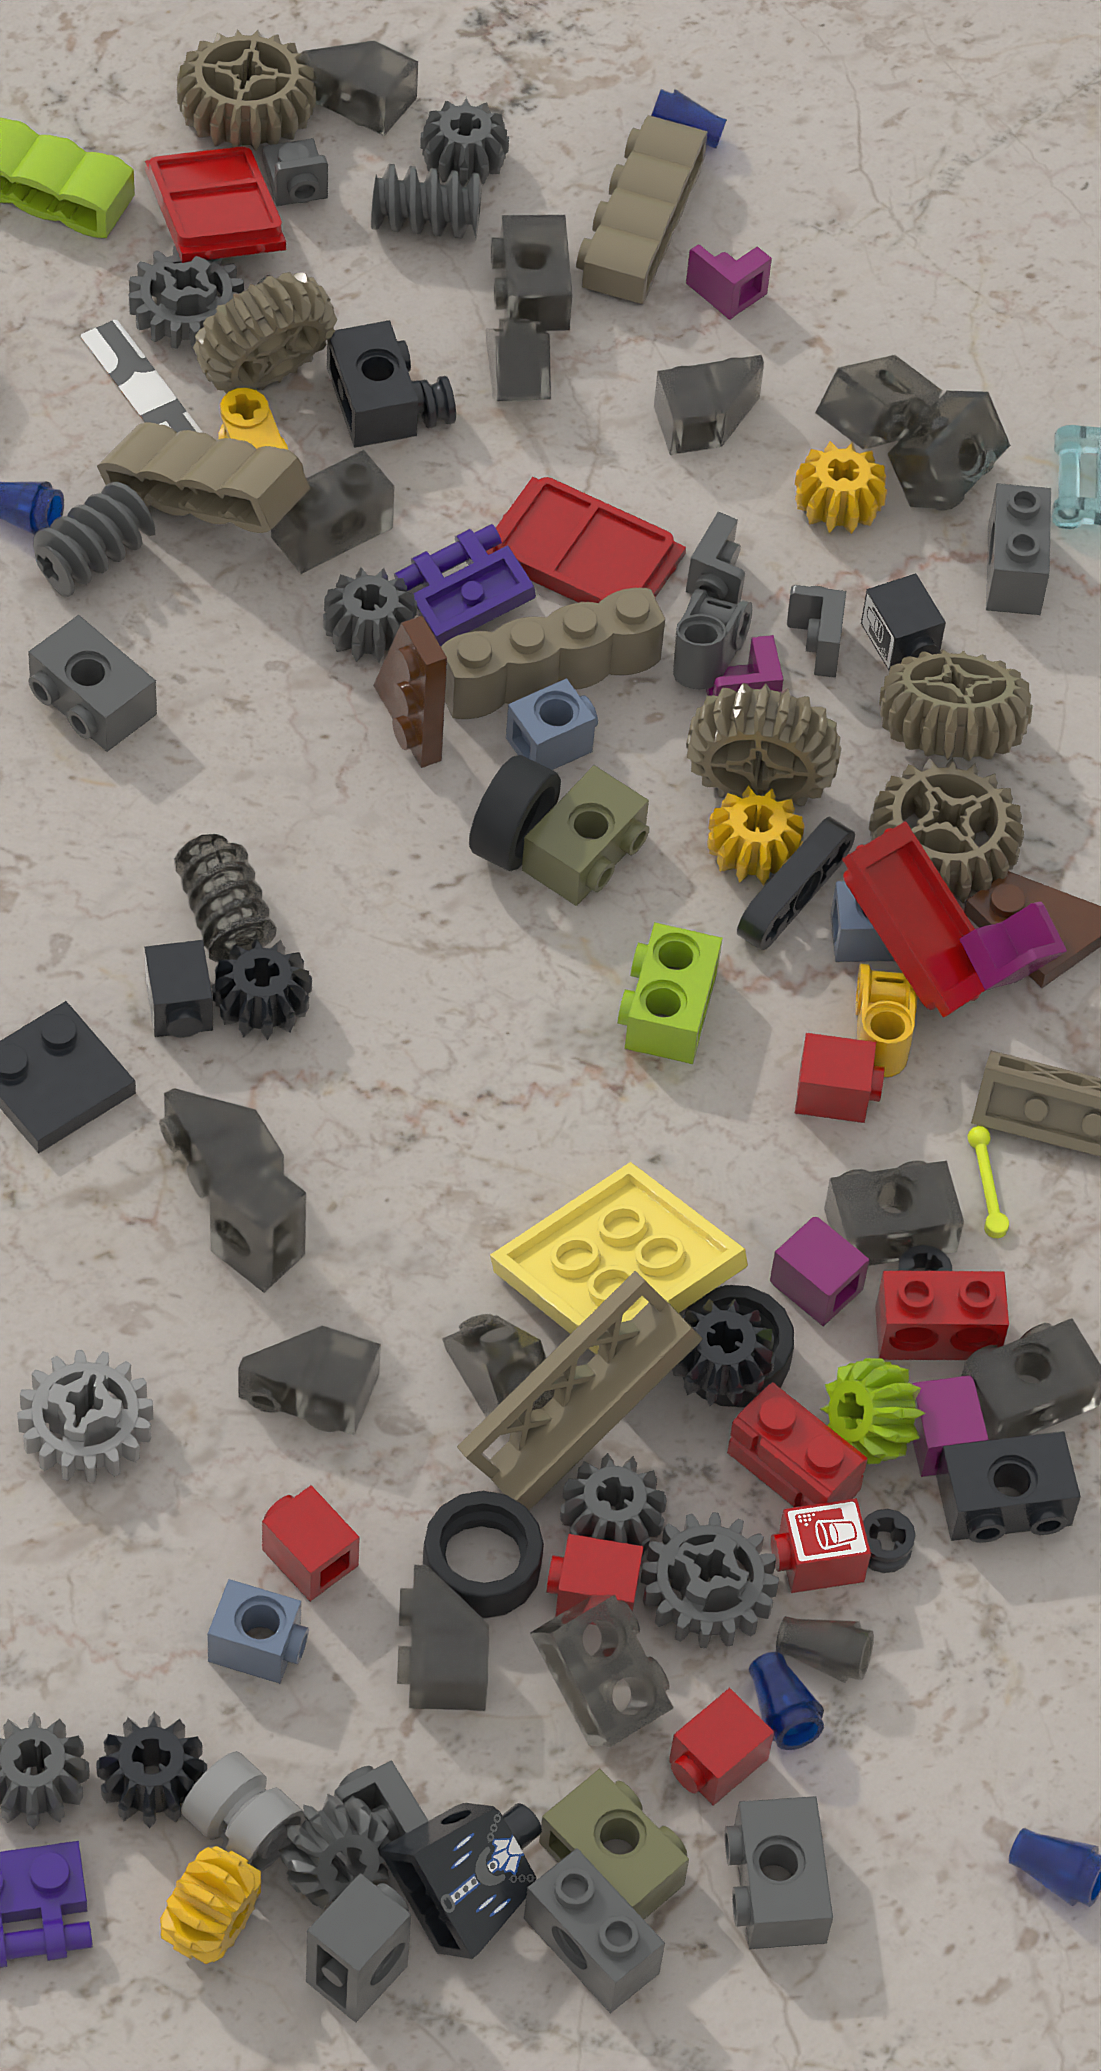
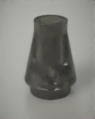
M785 1616L777 1635L776 1653L790 1656L843 1683L848 1678L862 1680L870 1663L874 1644V1632L861 1628L860 1621L796 1619Z

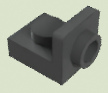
M314 138L263 146V164L276 206L306 203L328 198V162L324 155L318 154Z
M719 511L717 512L691 556L685 592L693 594L696 589H702L707 591L708 597L737 605L740 603L745 572L735 566L741 550V545L734 542L738 519Z
M793 585L790 590L787 626L808 630L806 652L816 653L814 675L836 678L847 591L828 589L822 586Z
M392 1760L375 1769L372 1766L356 1769L348 1774L334 1791V1797H338L343 1804L354 1796L362 1800L372 1812H378L388 1825L387 1829L389 1832L386 1836L391 1842L428 1822L427 1817Z

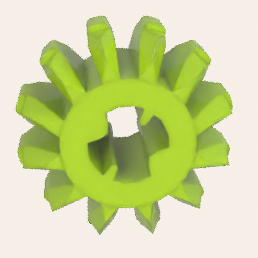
M865 1358L863 1361H856V1363H849L846 1366L838 1367L837 1380L825 1384L826 1391L830 1397L829 1404L820 1408L821 1411L829 1416L830 1422L827 1426L868 1458L867 1464H880L881 1461L894 1460L900 1456H906L907 1443L920 1438L914 1425L915 1419L925 1414L916 1408L915 1399L920 1393L921 1388L908 1383L909 1369L892 1365L891 1362H884L881 1358Z

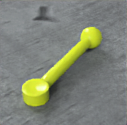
M976 1126L969 1131L967 1139L970 1146L976 1150L989 1214L984 1224V1230L988 1236L998 1239L1006 1235L1009 1228V1220L1005 1214L1000 1213L987 1150V1145L991 1141V1135L985 1127Z

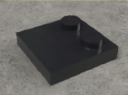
M67 1001L0 1040V1109L38 1154L136 1094V1081Z

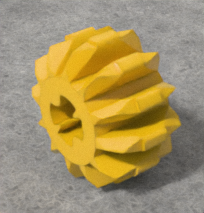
M831 441L824 448V452L811 449L805 459V463H801L800 468L796 472L794 485L797 486L795 496L797 509L807 511L806 515L809 525L822 521L825 522L829 534L836 526H843L851 534L858 526V523L871 526L877 512L881 511L886 501L885 466L875 463L872 450L857 453L853 441L846 449H838Z
M749 785L743 792L742 798L727 793L722 801L721 808H714V812L710 816L708 827L710 832L708 833L707 841L709 854L717 856L720 872L736 869L739 883L748 875H756L761 884L764 885L767 879H769L770 872L776 874L803 843L802 838L805 828L803 817L794 814L795 807L793 806L792 799L776 802L773 788L764 796L756 795Z
M214 1846L200 1851L195 1860L188 1863L185 1873L176 1881L173 1893L166 1900L167 1907L160 1917L161 1939L173 1945L175 1951L187 1958L192 1959L194 1957L205 1964L223 1958L227 1949L234 1946L237 1936L241 1930L245 1929L250 1914L255 1910V1901L261 1893V1871L248 1864L249 1860L232 1850L227 1852Z

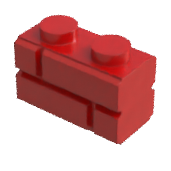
M775 1383L769 1384L732 1422L730 1433L732 1437L729 1440L727 1453L793 1507L853 1499L860 1491L864 1478L862 1474L865 1472L868 1458Z

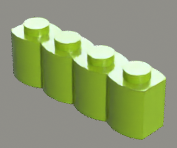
M0 118V203H13L22 211L41 219L59 220L74 231L90 237L107 238L135 196L134 169L117 156L99 152H86L70 139L53 135H39L21 121Z

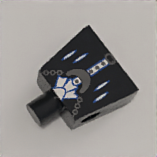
M462 1803L395 1839L379 1850L438 1954L473 1959L526 1899L527 1887L536 1881V1875L522 1850L541 1835L542 1826L536 1815L521 1803L515 1804L503 1815L494 1806Z

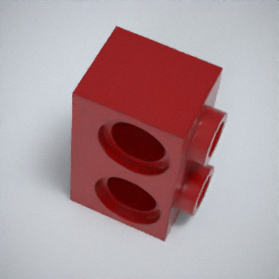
M883 1271L875 1306L879 1358L883 1360L1000 1361L1009 1327L1005 1271Z

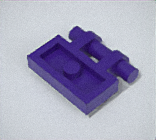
M493 524L476 532L468 529L455 536V543L431 555L425 551L411 558V565L394 573L395 579L404 578L407 591L421 584L425 587L413 593L414 599L417 602L418 616H423L440 646L451 638L468 633L536 598L533 583L508 545L490 555L487 554V550L502 543L500 535ZM464 562L468 564V566L445 578L442 573Z
M79 1841L1 1851L0 1968L8 1967L7 1960L47 1955V1961L67 1958V1951L93 1948L90 1921L63 1925L62 1915L88 1912ZM42 1918L43 1928L10 1933L3 1932L2 1924Z

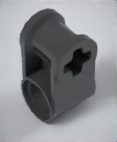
M696 589L686 612L677 623L673 675L676 681L691 689H709L714 686L715 679L724 675L734 655L742 648L746 640L752 619L751 602L742 600L737 605L708 597L706 590Z

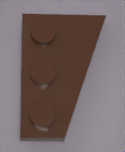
M423 616L401 623L373 685L393 719V730L400 747L403 750L410 749L421 768L442 761L447 656Z

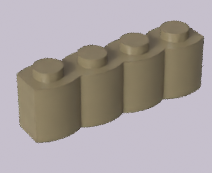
M650 115L644 120L641 129L632 128L625 148L624 157L627 161L624 166L620 164L615 166L609 184V195H611L609 202L600 201L592 226L595 234L592 239H583L578 252L576 268L583 270V288L639 304L644 303L653 284L657 269L666 254L673 231L680 221L689 194L701 171L705 159L708 131Z
M151 422L138 424L97 465L105 485L111 482H120L127 485L140 496L146 506L151 505L164 513L175 516H184L190 513L212 524L231 522L244 530L254 533H266L272 530L310 490L309 483L303 472L302 462L294 453L287 449L263 446L256 449L247 441L231 438H222L216 441L206 433L191 430L176 432L169 426Z
M629 588L608 595L600 603L579 602L563 606L552 612L547 618L523 617L503 624L494 632L474 631L455 636L441 646L447 656L445 703L452 718L474 719L491 714L505 703L515 702L566 678L573 688L577 690L595 685L609 674L632 675L643 672L655 666L661 660L665 617L651 589Z

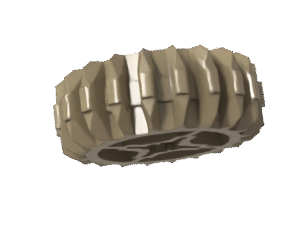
M238 29L232 37H225L217 33L213 43L199 41L196 51L187 52L184 64L180 65V71L177 75V104H179L180 112H182L185 118L186 126L194 127L198 137L211 136L215 146L228 142L233 147L251 145L257 151L260 144H278L281 137L294 140L298 129L307 128V122L310 115H313V109L316 106V76H314V69L311 68L308 62V56L298 53L295 43L282 44L278 34L270 38L261 37L259 30L253 35H242Z
M286 272L276 279L273 276H267L260 284H250L248 289L242 293L233 294V298L226 304L218 305L216 308L217 313L207 317L203 322L204 327L195 335L196 343L193 349L197 355V362L207 380L209 382L212 381L217 390H224L226 394L236 388L264 390L270 383L275 381L280 383L283 377L288 374L297 373V369L304 363L312 362L313 355L323 350L327 345L326 340L330 339L334 334V326L338 319L330 302L331 299L324 288L318 285L314 277H307L304 272L295 273L294 275Z
M944 649L941 650L940 654L932 655L928 652H921L918 658L905 657L902 659L901 664L890 666L889 675L885 676L884 687L880 689L879 699L882 727L890 732L891 739L897 742H904L906 749L923 750L927 757L934 754L945 756L947 761L952 757H960L969 762L972 757L980 756L984 759H992L994 753H1010L1011 747L1022 744L1023 735L1027 734V726L1031 723L1033 705L1030 704L1029 682L1021 678L1019 671L1006 669V663L1001 660L989 661L984 654L976 657L967 655L965 651H962L960 654L948 653Z
M743 683L738 692L730 688H722L719 696H706L703 706L696 709L695 716L691 719L686 748L688 749L687 758L691 760V772L702 776L703 786L717 787L719 797H726L727 793L742 798L743 792L749 785L756 795L764 796L773 788L776 802L792 799L793 804L805 806L808 798H821L824 788L831 787L832 779L836 776L840 760L841 746L839 745L841 737L836 732L837 722L827 718L826 708L811 707L810 697H793L790 695L789 688L782 692L769 689L766 683L762 689H752Z
M952 757L946 764V767L938 768L929 758L926 764H924L922 771L908 764L906 770L902 773V778L891 775L890 780L886 783L885 791H880L879 795L875 798L874 813L870 816L868 829L871 831L872 841L881 836L886 829L898 826L915 813L919 820H917L916 827L911 830L950 891L964 903L967 897H969L971 890L977 893L982 889H990L993 881L998 878L1004 879L1008 875V870H1013L1014 865L1017 864L1020 854L1019 847L1022 846L1024 838L1023 825L1021 824V806L1012 804L1011 788L997 789L998 782L995 773L983 778L978 776L976 763L967 770L957 768ZM985 830L989 840L978 847L974 842L976 834Z

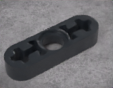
M832 817L825 818L751 901L739 921L737 935L760 950L767 949L843 863L842 858L848 855L854 843L855 831Z

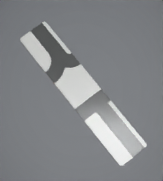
M112 320L81 334L82 340L144 422L166 425L176 432L182 430L202 432L118 320Z

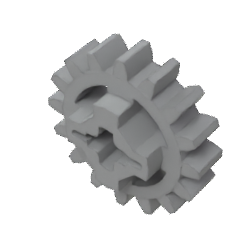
M76 1350L74 1363L66 1365L58 1356L51 1358L52 1373L47 1375L35 1369L32 1373V1387L34 1390L21 1389L20 1392L22 1411L17 1412L19 1432L25 1433L23 1439L26 1453L39 1452L40 1468L44 1471L50 1469L56 1463L62 1466V1480L66 1481L71 1479L76 1469L85 1471V1476L89 1483L95 1482L97 1469L101 1467H106L108 1472L114 1477L119 1475V1459L123 1456L127 1460L137 1462L140 1459L138 1442H150L151 1423L149 1421L154 1419L153 1400L147 1399V1382L144 1378L131 1381V1364L127 1361L118 1365L115 1369L109 1367L108 1352L102 1351L95 1363L87 1362L83 1350ZM110 1391L119 1399L111 1398L108 1392ZM51 1432H55V1433L60 1434V1435L62 1436L63 1440L61 1441V1440L58 1439L56 1436H54Z

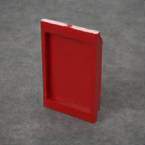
M243 146L156 156L145 161L146 174L182 263L191 262L195 256L211 260L286 250V239L282 232L281 218L251 149Z
M532 477L496 527L502 543L486 551L490 555L508 545L532 582L578 603H600L608 595L629 588L651 589L656 598L686 554V546L675 542L673 535L669 531L553 478L543 477L537 479Z
M904 821L894 828L886 829L881 836L865 845H858L855 851L842 858L848 868L843 874L846 885L922 1004L929 1010L937 1008L944 1018L967 1002L977 1000L985 989L960 941V938L975 928L908 823Z

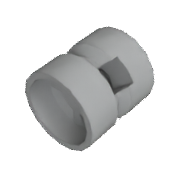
M238 1751L227 1754L212 1765L194 1784L182 1806V1815L206 1838L214 1840L221 1837L223 1839L221 1849L227 1852L232 1850L249 1860L248 1864L261 1872L271 1866L281 1856L280 1849L292 1843L287 1836L285 1825H302L306 1820L304 1811L281 1789L277 1787L269 1790L265 1789L267 1777Z

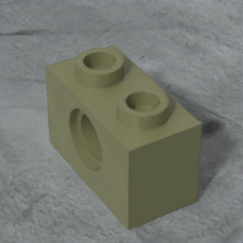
M593 765L524 837L522 871L575 906H578L592 890L599 892L606 886L613 875L615 865L626 853L632 856L642 847L650 830L649 826L646 825L649 800Z
M599 1768L542 1816V1833L539 1843L558 1863L578 1848L643 1919H646L685 1885L689 1863L687 1850L681 1839L670 1828L666 1826L658 1828L642 1812L643 1807L639 1798L627 1784L619 1780L614 1783ZM612 1839H620L629 1843L634 1850L626 1854H615L608 1851L603 1844Z

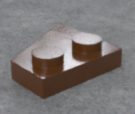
M1008 871V875L1004 879L998 878L993 881L990 889H982L967 899L964 913L980 928L1001 923L1031 903L1042 902L1067 949V952L1028 975L1043 988L1101 947V906Z

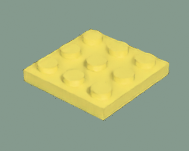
M629 1162L490 1254L494 1273L570 1334L634 1271L642 1276L680 1313L748 1266L745 1248L632 1162ZM641 1296L623 1314L621 1322L632 1320L649 1302ZM599 1345L589 1347L588 1349L597 1354Z

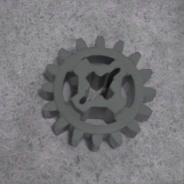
M174 245L172 256L166 257L157 250L153 252V265L141 261L137 264L138 276H132L129 279L130 315H136V328L138 330H145L151 327V340L153 342H157L164 336L171 338V348L177 349L182 340H189L193 347L196 343L195 335L204 327L203 322L205 319L217 313V306L229 302L233 298V294L242 293L244 291V281L237 278V266L234 263L222 266V258L205 260L195 256L191 262L182 263ZM152 296L156 297L157 304L153 301Z
M712 1512L708 1525L700 1526L696 1517L693 1514L686 1515L684 1531L680 1532L676 1527L667 1524L663 1529V1543L650 1542L647 1552V1560L649 1562L643 1563L640 1583L648 1585L644 1589L643 1603L644 1606L649 1607L659 1606L655 1617V1624L658 1627L667 1625L672 1621L677 1624L675 1640L681 1642L690 1632L698 1634L700 1648L708 1647L711 1635H720L721 1640L727 1647L733 1646L736 1629L739 1628L743 1633L751 1637L756 1633L757 1617L768 1619L771 1615L773 1605L771 1598L776 1597L779 1577L772 1575L775 1569L776 1557L775 1554L770 1553L760 1554L764 1541L761 1533L752 1535L748 1539L742 1536L743 1520L738 1518L732 1523L730 1528H725L721 1526L719 1513ZM736 1560H738L744 1566L746 1571L739 1568ZM672 1588L681 1593L682 1601L677 1597Z

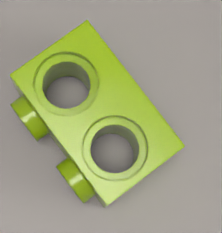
M654 922L649 943L638 942L635 950L630 976L639 978L636 990L625 989L620 1005L617 1024L627 1026L625 1049L689 1064L694 1063L718 972L722 937ZM667 967H677L681 970H672ZM653 1014H665L670 1017H658Z

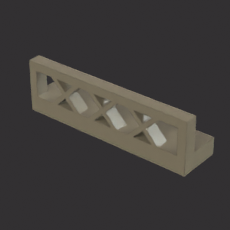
M991 1050L985 1066L971 1123L1101 1157V1078Z
M634 1271L457 1448L471 1463L487 1475L503 1494L508 1495L530 1510L703 1338L642 1276ZM641 1296L649 1302L632 1320L621 1322L623 1314ZM599 1345L598 1353L587 1364L577 1366L578 1358L589 1347ZM555 1389L553 1398L544 1407L532 1410L536 1399L545 1391ZM510 1433L509 1441L491 1459L483 1454L500 1435Z

